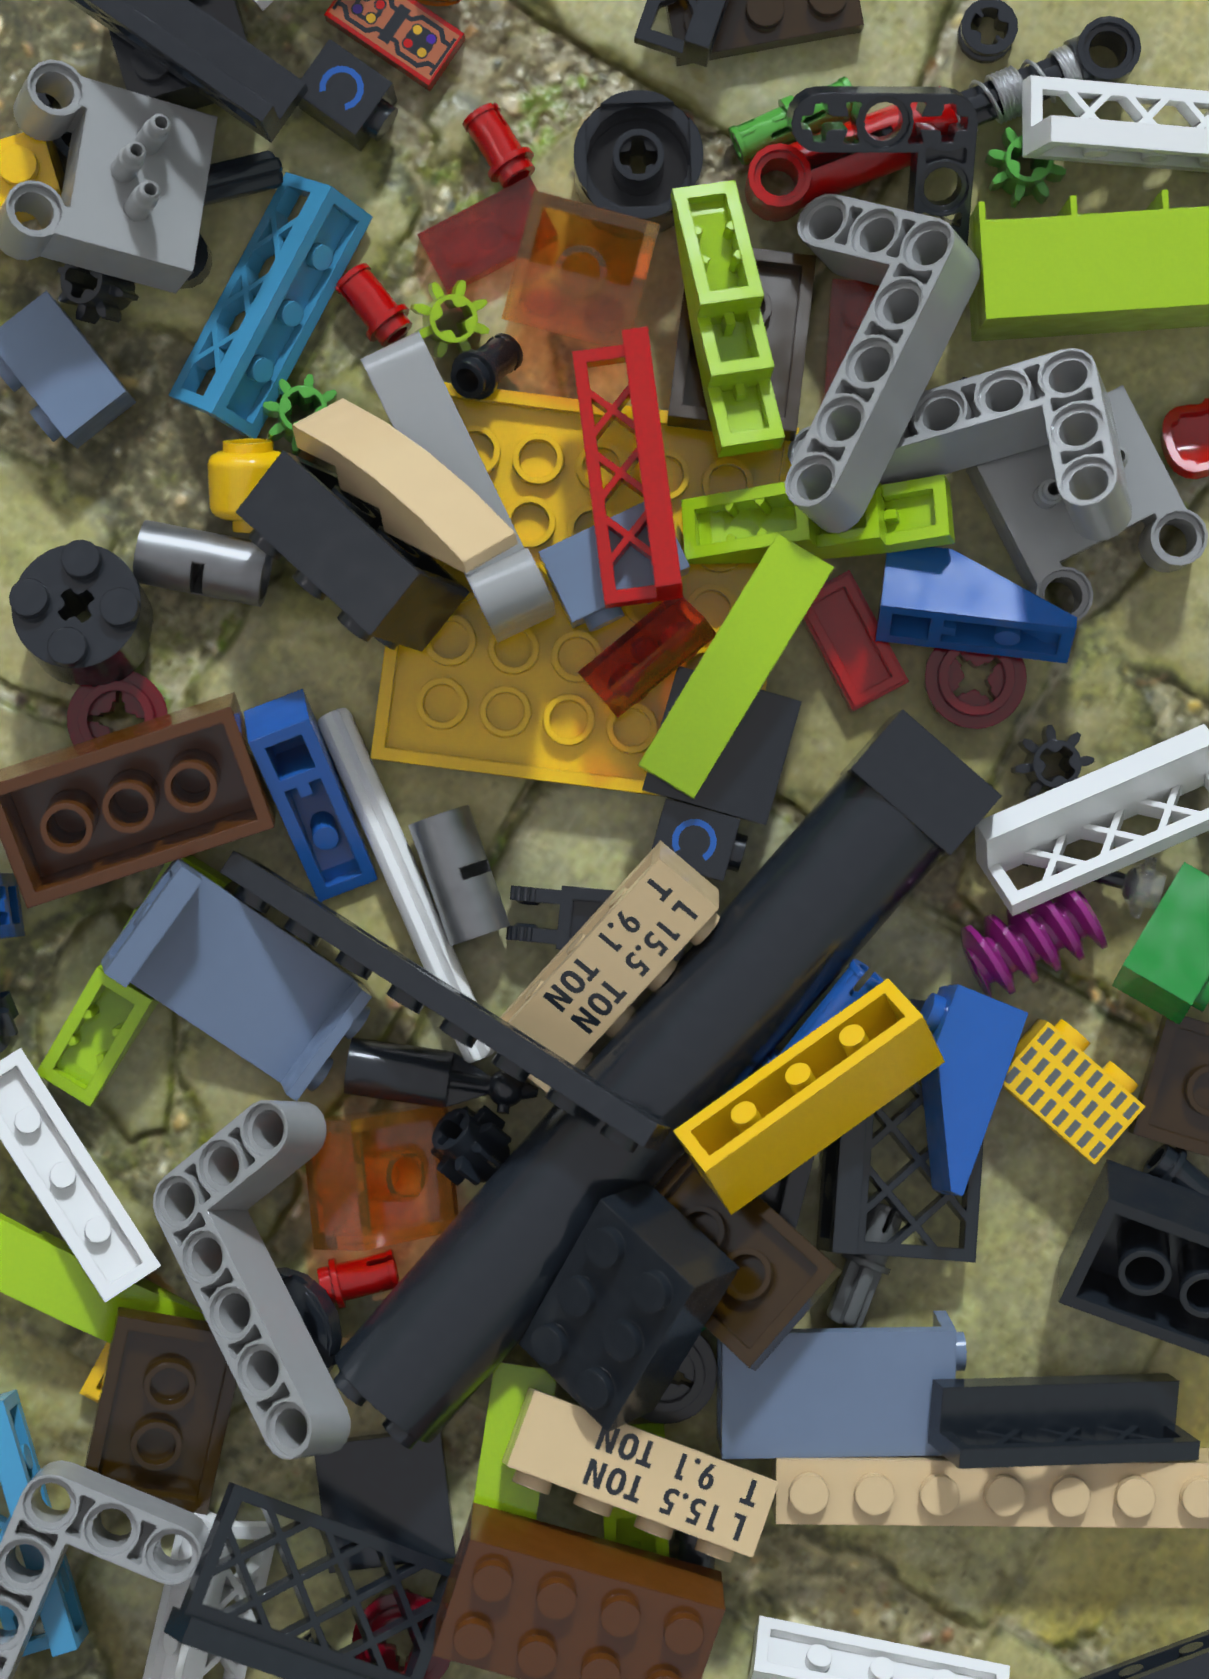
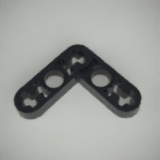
M815 86L805 88L795 95L788 106L786 118L789 130L801 146L814 152L911 153L907 211L919 214L925 212L941 217L942 220L952 226L968 246L978 120L975 108L962 93L949 87ZM854 102L850 115L853 136H846L848 129L842 122L822 124L820 134L813 135L809 126L801 122L803 116L813 115L815 104L822 103L829 115L849 116L846 103ZM918 102L916 110L922 117L940 116L944 111V105L950 104L951 109L961 116L960 123L950 124L946 135H941L940 130L932 123H915L917 135L910 137L914 124L910 104ZM877 103H893L899 112V120L895 129L885 136L877 137L870 135L865 129L864 122L867 112ZM945 167L954 170L957 174V186L952 195L940 201L928 199L924 194V183L928 175L938 168ZM954 215V219L950 220L945 218V216Z

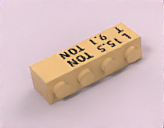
M660 840L500 1018L583 1071L593 1056L589 1049L604 1033L610 1038L616 1035L633 1015L635 1008L631 1004L647 987L654 992L670 977L677 966V962L673 958L689 941L695 946L700 944L715 928L720 919V915L716 913L719 909V889ZM529 1075L528 1078L546 1093L549 1091L550 1086L533 1075Z
M530 1387L528 1388L502 1459L506 1466L516 1469L512 1481L549 1495L551 1486L554 1483L577 1492L573 1501L574 1505L606 1517H610L613 1506L637 1515L634 1527L667 1540H671L674 1529L698 1537L695 1550L731 1563L735 1552L753 1558L779 1484L778 1481L629 1424H624L607 1432L583 1407Z

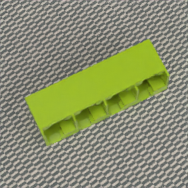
M1163 189L1146 210L1078 214L1077 197L1072 195L1069 196L1056 216L986 220L985 201L978 202L970 216L968 247L980 261L981 268L978 283L969 299L971 336L974 342L1209 326V206L1169 208L1168 189Z

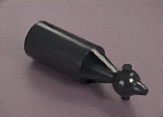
M353 1037L350 1042L344 1078V1094L438 1108H447L489 1095L490 1099L497 1105L496 1113L509 1114L510 1107L518 1104L521 1100L536 1098L539 1089L528 1082L523 1083L502 1070L489 1076L473 1064L466 1062L454 1051Z

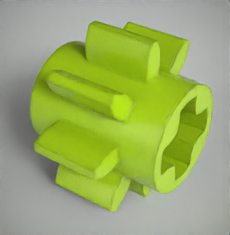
M464 280L457 281L453 286L452 293L444 295L441 286L437 282H432L428 284V290L433 300L428 305L412 304L410 310L415 314L423 316V327L416 330V332L419 331L423 339L429 336L436 341L434 347V357L442 358L447 352L448 344L451 343L456 344L460 353L470 350L471 346L467 339L473 333L477 335L489 334L490 331L487 326L477 323V311L485 307L488 303L487 300L478 299L471 302L464 297L466 291V281ZM443 302L449 309L460 307L463 311L464 318L456 323L459 334L456 336L451 330L439 331L435 321L443 315L440 306Z

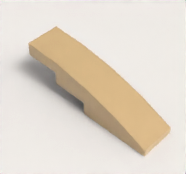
M342 398L292 424L297 448L335 466L341 490L380 509L384 532L464 573L472 571L518 544L516 533L467 484L434 456L384 420Z

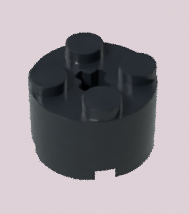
M630 90L612 95L585 119L577 132L574 144L576 190L590 218L600 227L630 237H645L664 232L675 226L671 202L672 189L700 185L703 165V144L699 130L690 117L674 105L672 100L660 93L647 90ZM632 156H643L646 166L645 173H632L630 166Z
M74 540L67 545L53 548L31 562L10 591L9 603L11 605L13 624L18 637L41 667L60 682L70 685H92V687L120 681L136 670L147 655L151 644L149 640L152 632V623H154L151 603L128 565L116 554L105 548L96 546L86 540ZM87 610L92 616L81 623L76 617Z

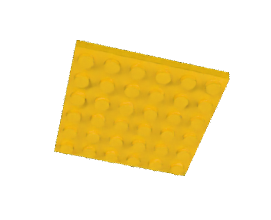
M444 382L524 548L527 547L545 581L554 602L556 615L498 643L464 572L429 555L469 591V594L422 652L402 645H398L395 650L385 646L370 758L380 761L660 796L642 790L647 771L639 767L638 764L660 729L677 667L681 666L695 670L759 563L689 564V573L681 577L684 598L651 604L621 607L624 613L622 618L592 632L589 631L586 623L572 628L540 561L539 551L594 526L578 399L496 389L493 394L485 399H468L457 393L452 383ZM593 405L596 426L605 413ZM625 405L621 412L633 420L632 406ZM659 410L675 535L683 552L684 538L681 500L785 482L791 467L788 458V449L791 441L784 440L782 447L779 449L718 458L712 431L667 426L669 411ZM615 420L597 441L599 453L618 467L624 464L637 447L635 435ZM638 462L629 475L642 484ZM601 467L604 489L613 478V475ZM622 483L605 504L607 516L611 518L644 502V498ZM767 679L761 690L766 691Z

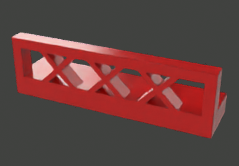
M648 326L622 330V345L572 351L606 609L684 598ZM626 363L629 384L611 405L590 389L588 368ZM630 399L633 420L621 412ZM593 405L605 413L596 426ZM614 420L636 437L637 447L621 467H618L598 451L597 441ZM638 462L642 484L629 475ZM601 467L613 475V478L604 489ZM622 483L644 498L645 511L629 531L608 517L605 504ZM646 525L650 547L637 538ZM609 530L622 539L613 552H611ZM630 546L652 561L655 585L616 590L614 566Z

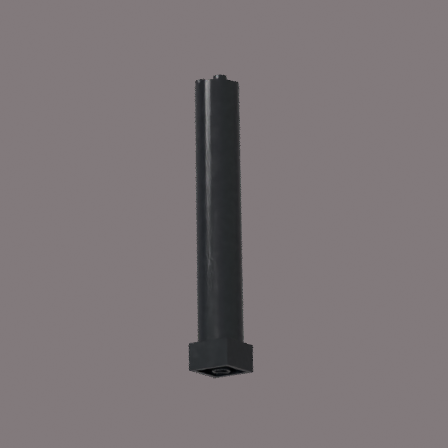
M902 709L885 721L840 773L841 777L724 909L712 932L700 944L693 945L677 963L675 970L666 982L648 996L627 1023L584 1070L585 1073L672 1128L660 1149L656 1151L638 1145L635 1152L630 1153L601 1135L599 1132L605 1122L584 1109L580 1117L577 1118L554 1104L335 1355L334 1359L340 1371L333 1379L336 1387L358 1406H363L368 1401L386 1417L382 1423L384 1429L398 1443L408 1449H412L419 1440L431 1443L519 1343L600 1199L645 1182L655 1187L685 1152L673 1130L740 1084L757 1070L767 1056L771 1054L942 856H950L1002 797L999 792L906 711Z

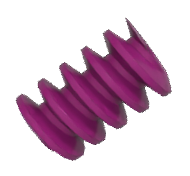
M1072 890L1053 898V902L1049 900L1030 908L1031 915L1024 911L1012 916L1007 909L1008 926L996 915H987L984 917L985 937L971 925L961 928L963 952L975 979L986 996L992 998L991 984L997 982L1010 995L1015 993L1014 972L1018 970L1032 983L1039 981L1037 961L1041 959L1054 971L1062 970L1059 950L1066 948L1079 961L1084 959L1082 939L1087 936L1101 949L1108 947L1102 927L1081 891L1076 892Z

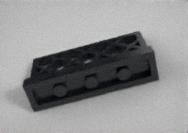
M908 999L921 1012L926 1000ZM918 1082L908 1088L915 1097L891 1118L880 1108L823 1149L817 1249L832 1253L976 1263L984 1139L962 1196L961 1204L954 1197L955 1195L937 1192L939 1195L913 1217L892 1192L916 1169L920 1171L932 1186L930 1167L925 1162L929 1158L928 1145L918 1153L897 1128L920 1105L924 1107L922 1087ZM875 1117L882 1126L873 1133ZM889 1134L910 1161L885 1183L870 1165L871 1149ZM870 1180L877 1191L868 1198ZM885 1199L906 1225L887 1242L865 1241L867 1213ZM945 1204L949 1206L960 1220L958 1248L937 1246L921 1227ZM913 1233L923 1245L901 1243Z
M229 1482L180 1608L173 1606L163 1632L181 1644L283 1679H423L433 1654L436 1616L453 1564ZM243 1501L262 1509L271 1533L239 1549L231 1528ZM276 1514L292 1519L294 1522L281 1528ZM310 1526L319 1529L328 1555L298 1570L286 1539ZM334 1535L349 1540L351 1543L339 1548ZM226 1544L229 1555L220 1559ZM276 1544L288 1576L256 1591L244 1560ZM366 1548L376 1550L385 1575L355 1590L344 1560ZM391 1556L408 1563L396 1569ZM235 1566L247 1597L222 1610L204 1604L203 1601L212 1577ZM334 1566L345 1596L315 1612L303 1581ZM424 1568L441 1574L432 1600L412 1611L401 1580ZM293 1587L305 1618L282 1630L272 1628L261 1603ZM390 1587L401 1617L372 1632L360 1602ZM350 1608L362 1638L338 1651L331 1649L327 1644L320 1623ZM252 1609L257 1622L238 1615ZM424 1619L423 1625L420 1630L417 1622ZM407 1628L414 1649L405 1674L386 1668L377 1644ZM310 1629L314 1642L297 1636ZM367 1650L371 1662L354 1656Z

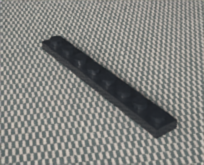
M233 850L220 873L239 884L233 893L237 898L264 914L273 906L289 917L284 925L286 930L317 947L321 939L340 950L335 961L357 976L368 980L372 972L387 980L392 985L386 994L411 1011L420 1014L423 1007L427 1006L444 1018L438 1028L469 1048H472L477 1040L497 1052L491 1062L510 1076L525 1083L531 1074L551 1088L545 1098L562 1110L579 1118L585 1109L604 1121L605 1124L599 1133L624 1150L634 1153L638 1145L644 1148L658 1151L672 1128L257 860Z

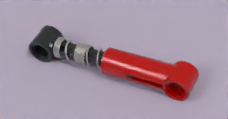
M1114 16L1099 17L1087 24L1079 36L1065 41L1063 46L1058 47V49L1050 50L1046 59L1037 63L1027 59L1023 61L1021 68L1018 70L1013 66L1004 68V70L1001 69L995 73L988 74L984 83L973 80L969 88L960 93L975 108L978 126L992 120L1002 124L1022 115V80L1030 75L1124 83L1139 61L1141 53L1140 37L1134 27L1122 18ZM1095 46L1109 48L1117 57L1118 66L1109 69L1098 66L1090 57L1089 49ZM1043 95V101L1050 98L1051 102H1056L1055 96ZM918 102L910 104L914 120L910 137L917 135L915 123H932L940 130L941 135L947 134L950 124L960 123L961 116L951 109L950 104L944 105L942 115L937 117H922L916 110ZM892 104L867 114L864 121L866 131L870 135L877 137L891 133L899 120L897 107ZM851 121L843 123L848 129L846 136H853ZM798 142L789 145L783 143L768 145L758 151L750 162L745 185L746 201L753 213L763 220L772 222L785 221L798 214L801 208L805 207L816 197L824 194H839L909 167L911 153L814 152L805 149ZM781 171L791 177L795 188L786 195H773L765 190L761 184V178L768 172Z

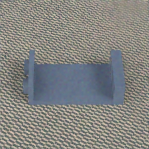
M181 859L172 861L101 960L104 974L125 988L129 983H132L280 1082L286 1095L295 1101H298L306 1088L314 1091L319 1087L333 1065V1059L329 1057L343 1037L351 1039L359 1032L371 1011L367 1003L372 996L361 982Z
M946 1310L933 1311V1327L792 1329L756 1371L748 1368L717 1338L716 1437L721 1458L943 1456L928 1443L933 1379H956V1371H965L967 1349L964 1332H956Z

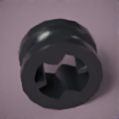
M978 0L972 3L965 11L957 31L958 43L962 52L971 60L979 63H993L1002 59L1010 50L1018 32V20L1013 9L1001 0ZM983 17H990L994 19V29L1004 32V39L996 35L992 45L981 43V33L977 30H971V23L979 27Z

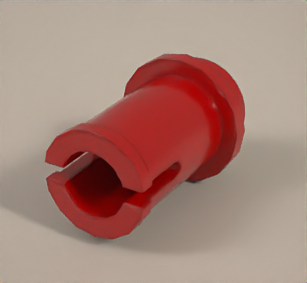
M487 103L474 110L465 118L462 124L463 128L470 134L490 166L488 177L491 182H499L503 189H511L523 183L534 173L535 167L531 162L534 157L533 151L530 147L521 146L501 114L497 103Z
M361 263L353 267L336 283L335 290L343 296L368 328L366 337L369 341H378L384 348L397 342L411 329L413 324L407 317L410 309L405 304L397 305L371 272V268L367 263Z
M392 1249L337 1263L335 1258L328 1259L329 1266L317 1268L319 1285L327 1291L333 1304L337 1303L339 1309L346 1308L347 1300L393 1290L400 1282Z

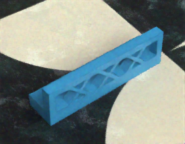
M286 172L282 185L277 188L168 396L181 404L212 416L245 437L257 438L268 418L263 413L264 402H276L280 395L278 389L279 380L282 378L285 381L288 380L337 286L336 283L342 277L373 217L334 187ZM299 196L308 197L298 217L288 222V217ZM275 255V260L269 272L259 278L258 274L264 262ZM245 311V317L239 329L229 335V329L234 319ZM215 367L216 372L204 395L197 394L196 391L205 374Z
M17 1389L0 1394V1483L10 1513L8 1518L0 1514V1529H2L0 1532V1543L23 1490L40 1470ZM43 1484L41 1486L42 1499L47 1506L52 1508L46 1486ZM19 1545L26 1569L39 1570L44 1568V1558L39 1549L33 1545ZM66 1554L40 1613L45 1633L30 1637L23 1656L49 1648L52 1657L75 1651L89 1633ZM0 1605V1620L3 1629H17L19 1624L15 1613L8 1607Z

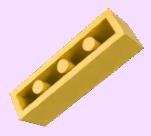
M887 978L673 1131L699 1174L732 1215L945 1061L923 1015Z

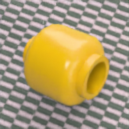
M241 438L222 441L223 450L212 454L207 463L210 510L216 517L232 521L233 532L251 533L253 528L236 513V510L282 451L274 449L273 440Z

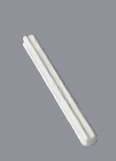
M339 708L323 715L318 719L319 729L423 968L477 1002L454 948L449 945L440 916L351 712L346 708ZM455 1040L463 1059L468 1063L477 1062L495 1052L479 1040L475 1042L472 1048Z

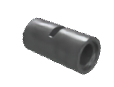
M145 520L141 526L136 543L133 574L140 584L261 607L269 585L273 558L248 539Z
M469 805L458 807L408 825L450 946L510 926Z

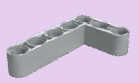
M824 194L814 198L800 213L797 223L800 238L831 272L880 287L787 473L785 493L789 500L821 529L828 533H840L849 530L857 524L865 513L978 283L981 268L980 261L952 226L940 218L838 194Z
M419 331L361 358L360 360L392 426L428 451L467 484L516 533L517 545L472 571L464 573L497 642L499 643L555 616L554 602L529 549L527 547L524 548Z
M1076 348L1062 349L924 391L879 482L881 485L948 474L1049 444L1058 490L1080 535L1094 541L1108 540L1119 535L1127 527L1132 517V505L1111 402L1092 356L1086 351ZM810 426L802 429L796 435L795 441H791L789 445L788 458L791 465Z
M260 1100L249 1106L162 1178L153 1195V1209L157 1221L267 1446L273 1454L282 1459L332 1454L343 1447L350 1434L351 1419L347 1407L248 1212L250 1207L319 1152L326 1138V1122L319 1108L309 1102Z
M60 1460L50 1462L41 1468L23 1490L0 1543V1605L11 1609L17 1616L19 1624L18 1628L14 1630L0 1628V1679H13L69 1545L159 1583L175 1585L184 1583L194 1574L209 1535L208 1528L203 1520L190 1511L73 1462ZM47 1483H55L65 1488L70 1497V1508L56 1510L47 1506L41 1496V1486ZM110 1508L121 1510L130 1519L131 1532L125 1535L110 1533L102 1524L101 1512ZM169 1534L181 1535L190 1543L192 1556L185 1560L170 1558L161 1547V1538ZM28 1544L39 1549L44 1558V1568L30 1570L23 1567L16 1558V1546Z

